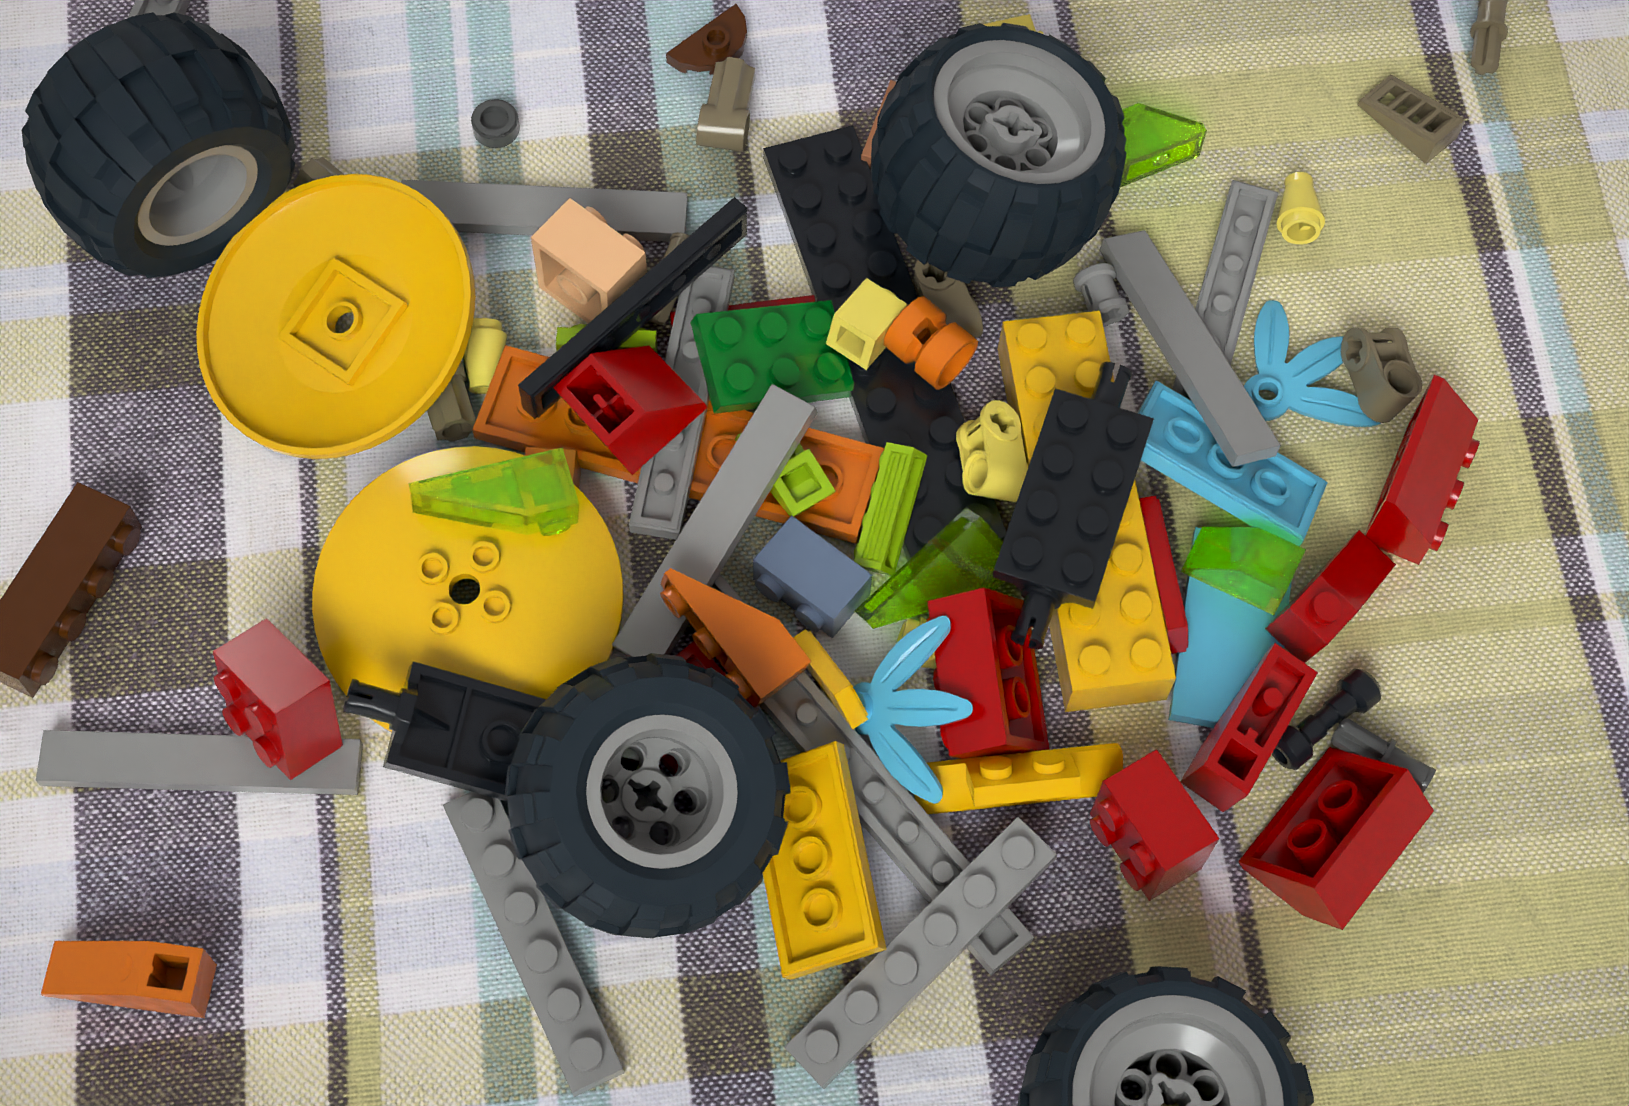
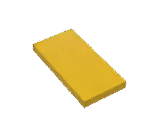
M837 741L780 760L781 763L787 762L791 791L790 794L785 795L783 815L784 821H788V825L779 853L772 856L763 872L782 978L790 980L887 950L844 744Z

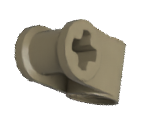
M917 260L914 270L915 279L912 281L917 296H925L947 315L946 324L956 322L973 337L982 336L983 323L981 314L965 283L946 277L947 272L945 273L928 262L924 265Z
M1351 328L1346 332L1341 343V357L1355 388L1358 404L1368 418L1380 423L1390 422L1421 393L1423 386L1422 379L1415 368L1408 350L1406 337L1398 328H1385L1380 333H1369L1364 328Z

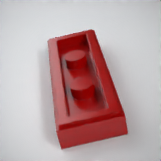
M1156 495L1139 498L1171 654L1186 652V648H1188V623L1159 498L1157 499Z

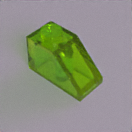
M1141 103L1122 109L1125 117L1122 122L1125 129L1124 136L1127 138L1124 151L1127 154L1120 188L1200 156L1207 132L1203 123Z
M1202 527L1180 572L1274 615L1306 549L1258 527Z

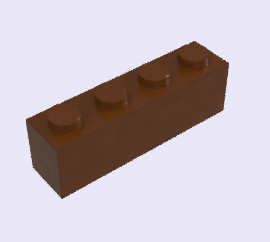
M79 482L76 483L0 599V683L33 698L40 686L46 685L53 678L58 668V658L69 641L72 642L79 637L86 623V614L95 600L103 597L109 590L114 577L113 572L123 556L131 554L139 542L142 525L131 506Z

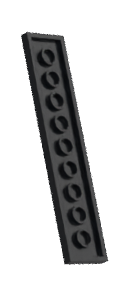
M853 125L763 148V159L811 293L815 297V302L831 300L834 312L836 313L861 283L868 278L880 287L893 292L897 298L907 303L908 306L918 296L893 232L889 231L879 213L881 207L878 203V195L873 192L871 171L867 161L861 160L863 150ZM888 348L882 351L867 370L848 359L854 381L853 391H850L849 399L865 443L885 448L886 442L914 447L927 455L902 546L911 571L1002 546L1006 529L995 500L993 498L968 494L962 483L963 470L959 447L956 441V432L965 423L951 383L942 389L936 390L914 371L915 361L905 364Z

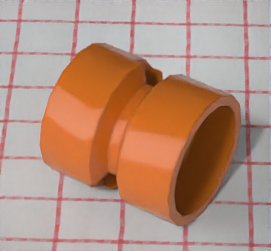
M922 296L912 301L896 317L884 337L883 345L905 364L915 361L914 371L936 390H939L950 384L967 366L977 349L978 340L958 323L946 324L947 315L929 299Z

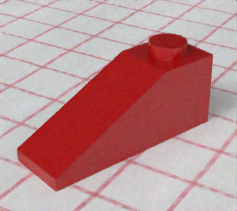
M1358 530L1265 629L1292 655L1305 663L1327 646L1356 615L1396 564Z
M1274 643L1271 645L1201 745L1180 783L1222 812H1225L1247 797L1318 672L1278 644Z

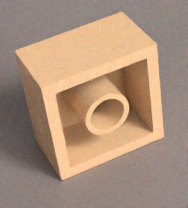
M571 198L531 237L539 288L588 324L647 273L646 252L637 239L626 233L621 235L608 226L605 218L597 210L589 206L584 208Z

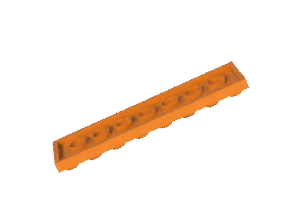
M505 345L472 429L474 439L525 452L526 447L576 449L580 468L638 484L641 468L632 475L577 416L563 398H560L536 419L522 408L518 384L549 357ZM709 401L689 498L699 501L702 499L734 447L736 436L743 432L754 412L742 410L714 414L711 401ZM808 428L800 444L804 450H811L836 492L795 516V518L815 533L857 544L862 528V520L871 500V487L878 475L880 467L879 458L885 448ZM771 492L768 493L755 515L785 524L790 518Z

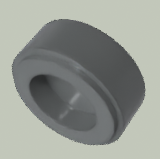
M487 100L479 104L471 116L473 134L476 140L486 147H505L511 144L519 134L520 125L517 111L510 103L504 100Z

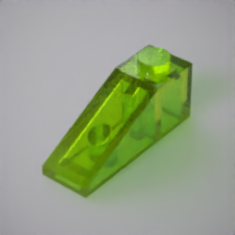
M563 447L408 483L412 512L525 535L538 532L544 536L556 535L568 530L572 524L578 523L579 502Z
M965 508L856 608L854 612L872 629L929 612L927 602L929 600L984 587L995 590L1005 582L993 578L994 567L1003 541L980 515Z

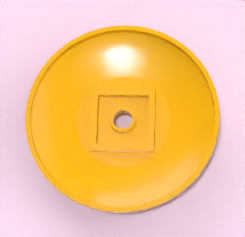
M367 174L334 175L316 179L283 193L232 237L216 261L206 283L198 313L196 331L197 353L204 383L212 400L227 420L245 436L270 450L284 455L308 459L338 458L371 449L388 441L408 428L434 404L454 376L465 353L471 335L476 299L475 280L465 244L448 217L428 198L403 183L385 177ZM346 313H353L354 321L352 326L343 333H336L338 319Z
M478 446L441 449L416 456L394 466L365 486L350 501L329 532L319 556L312 591V613L319 648L330 673L346 696L352 679L399 693L400 689L404 688L409 666L414 661L547 699L557 687L590 666L610 660L614 650L612 644L620 631L624 605L623 577L614 541L604 520L584 493L553 468L533 458L503 449ZM462 579H473L480 585L478 597L469 604L456 603L451 597L453 586ZM371 719L379 726L392 733V730H389L388 723Z

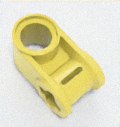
M992 400L982 408L980 416L976 420H968L956 432V441L959 447L963 470L962 483L968 494L1017 502L1029 467L1024 452L1021 422L1018 414L1010 405L1000 400Z

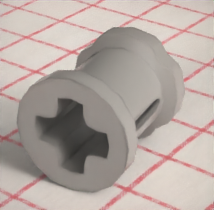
M1108 263L1089 266L1081 270L1073 278L1074 287L1078 292L1082 293L1088 312L1100 311L1103 327L1122 320L1129 313L1126 300L1120 298L1114 283L1116 271Z

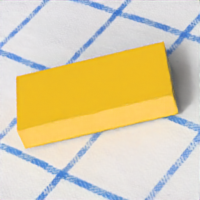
M805 629L794 636L795 641L811 660L807 667L809 673L849 726L854 729L867 721L868 713L852 684L811 631L808 632Z

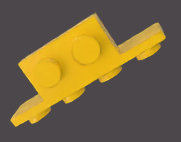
M1109 743L926 762L942 785L943 797L936 804L928 802L913 794V798L927 814H938L1097 797L1102 782L1123 769V750L1120 744Z

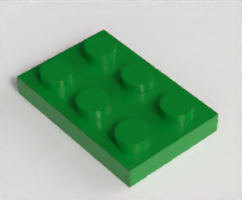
M831 300L696 314L690 324L714 414L757 409L772 384L807 403L849 398L850 391H853L854 381L848 359L826 344L835 314Z

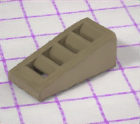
M1389 75L1361 98L1358 103L1362 110L1425 164L1430 162L1458 138L1465 123V120L1457 113L1393 75ZM1389 92L1395 97L1387 105L1379 102ZM1404 104L1408 108L1405 112L1399 114L1395 111ZM1415 115L1421 119L1417 123L1410 120ZM1429 126V127H1430L1431 129H1433L1434 131L1430 132V131L1426 130L1425 128H1427V127Z

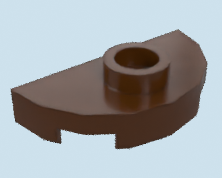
M734 4L666 53V63L682 73H687V70L695 72L709 71V74L713 75L716 62H722L727 57L740 58L743 55L747 39L745 16L738 5Z

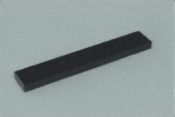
M735 197L731 199L518 384L522 408L534 419L539 418L562 398L553 387L591 353L612 351L619 348L747 235V207Z

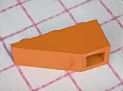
M672 568L664 573L660 584L664 590L660 595L665 605L675 617L680 618L683 615L696 630L692 637L700 651L709 660H712L714 657L719 660L728 672L725 677L739 686V693L745 699H748L754 707H758L802 674L811 663V660L779 619Z
M54 941L41 995L205 1018L217 964L204 948L153 941Z

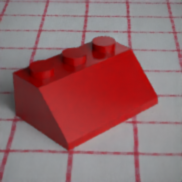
M1435 374L1409 420L1365 533V536L1379 549L1418 565L1429 549L1437 552L1449 526L1448 523L1441 521L1445 508L1454 509L1464 486V482L1457 479L1461 466L1467 469L1470 467L1480 444V441L1472 438L1478 418L1448 382Z
M984 587L927 601L930 617L927 618L926 622L940 616H947L951 622L949 634L935 650L937 666L933 672L935 690L964 698L973 705V711L969 717L953 723L940 725L941 738L948 749L950 757L965 759L1050 750L1035 649L1028 648L1032 628H1029L1023 646L1012 641L1010 637L1024 600Z
M1329 747L1240 858L1238 863L1243 870L1301 915L1343 930L1434 810L1408 769Z

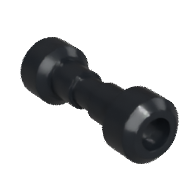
M1356 668L1337 682V693L1324 702L1323 708L1314 715L1307 716L1298 725L1287 726L1272 753L1275 760L1287 769H1299L1313 757V746L1327 735V731L1336 723H1340L1344 718H1348L1354 712L1366 713L1381 700V688L1376 679L1367 671Z

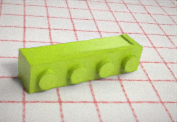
M886 442L885 449L880 455L878 475L871 487L870 504L862 520V533L854 549V562L865 570L889 576L895 575L927 459L925 453L914 447Z

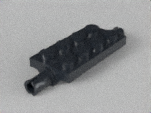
M1104 362L1101 364L1100 373L1091 399L1056 388L1054 390L993 571V578L1012 583L1021 590V596L1024 598L1015 628L1010 636L1012 641L1021 646L1024 645L1029 628L1033 627L1028 648L1037 650L1043 648L1053 611L1059 608L1061 604L1075 603L1091 609L1094 608L1154 418L1120 408L1128 382L1132 377L1130 369L1123 365H1120L1115 381L1111 382L1115 363Z
M413 661L409 666L404 688H401L399 693L352 679L346 696L348 700L344 703L343 712L389 724V730H392L383 764L384 768L507 801L504 798L508 766L511 765L519 742L518 736L534 710L546 699ZM624 756L621 757V765L624 769L628 771L636 770L639 765L638 760ZM603 780L602 789H607L609 785L612 786L611 782ZM645 786L639 789L633 788L632 791L648 797L651 789L649 786Z

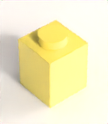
M866 278L834 314L826 344L867 370L886 348L883 345L884 337L893 321L907 306V303L897 298L890 290L882 288Z

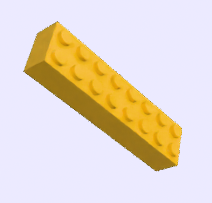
M1100 311L1002 322L997 350L1007 403L1018 414L1021 422V435L1028 466L1055 388L1091 399L1100 373L1101 364L1111 362ZM1135 480L1094 608L1091 609L1075 603L1061 604L1059 608L1054 609L1049 623L1065 712L1167 700L1176 680Z

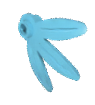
M1274 300L1265 302L1258 315L1254 332V357L1258 374L1252 376L1244 385V388L1265 421L1277 419L1290 409L1310 418L1344 426L1372 427L1381 424L1368 418L1363 413L1356 396L1330 388L1307 387L1329 375L1343 364L1341 343L1344 336L1318 341L1299 352L1288 363H1285L1289 345V325L1282 305ZM1259 391H1271L1276 395V398L1265 400L1259 395Z
M947 616L932 619L910 631L888 652L876 670L871 683L861 682L853 687L868 713V720L854 728L855 731L861 735H869L871 744L879 759L889 773L903 787L933 804L939 803L943 797L942 785L916 748L895 728V724L913 727L949 724L969 717L973 711V705L964 698L942 691L928 689L897 691V689L929 659L947 637L951 629V622Z

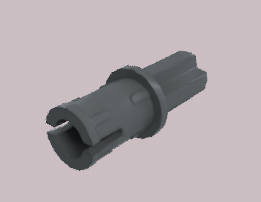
M1344 718L1332 735V744L1342 751L1408 769L1423 793L1436 772V769L1427 766L1396 747V740L1391 738L1387 742L1350 719Z

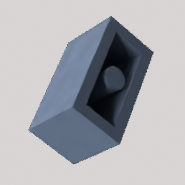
M793 516L785 522L753 559V580H755L757 589L771 601L778 602L782 600L794 609L797 619L811 631L818 632L822 630L831 638L845 625L869 597L871 592L872 574Z

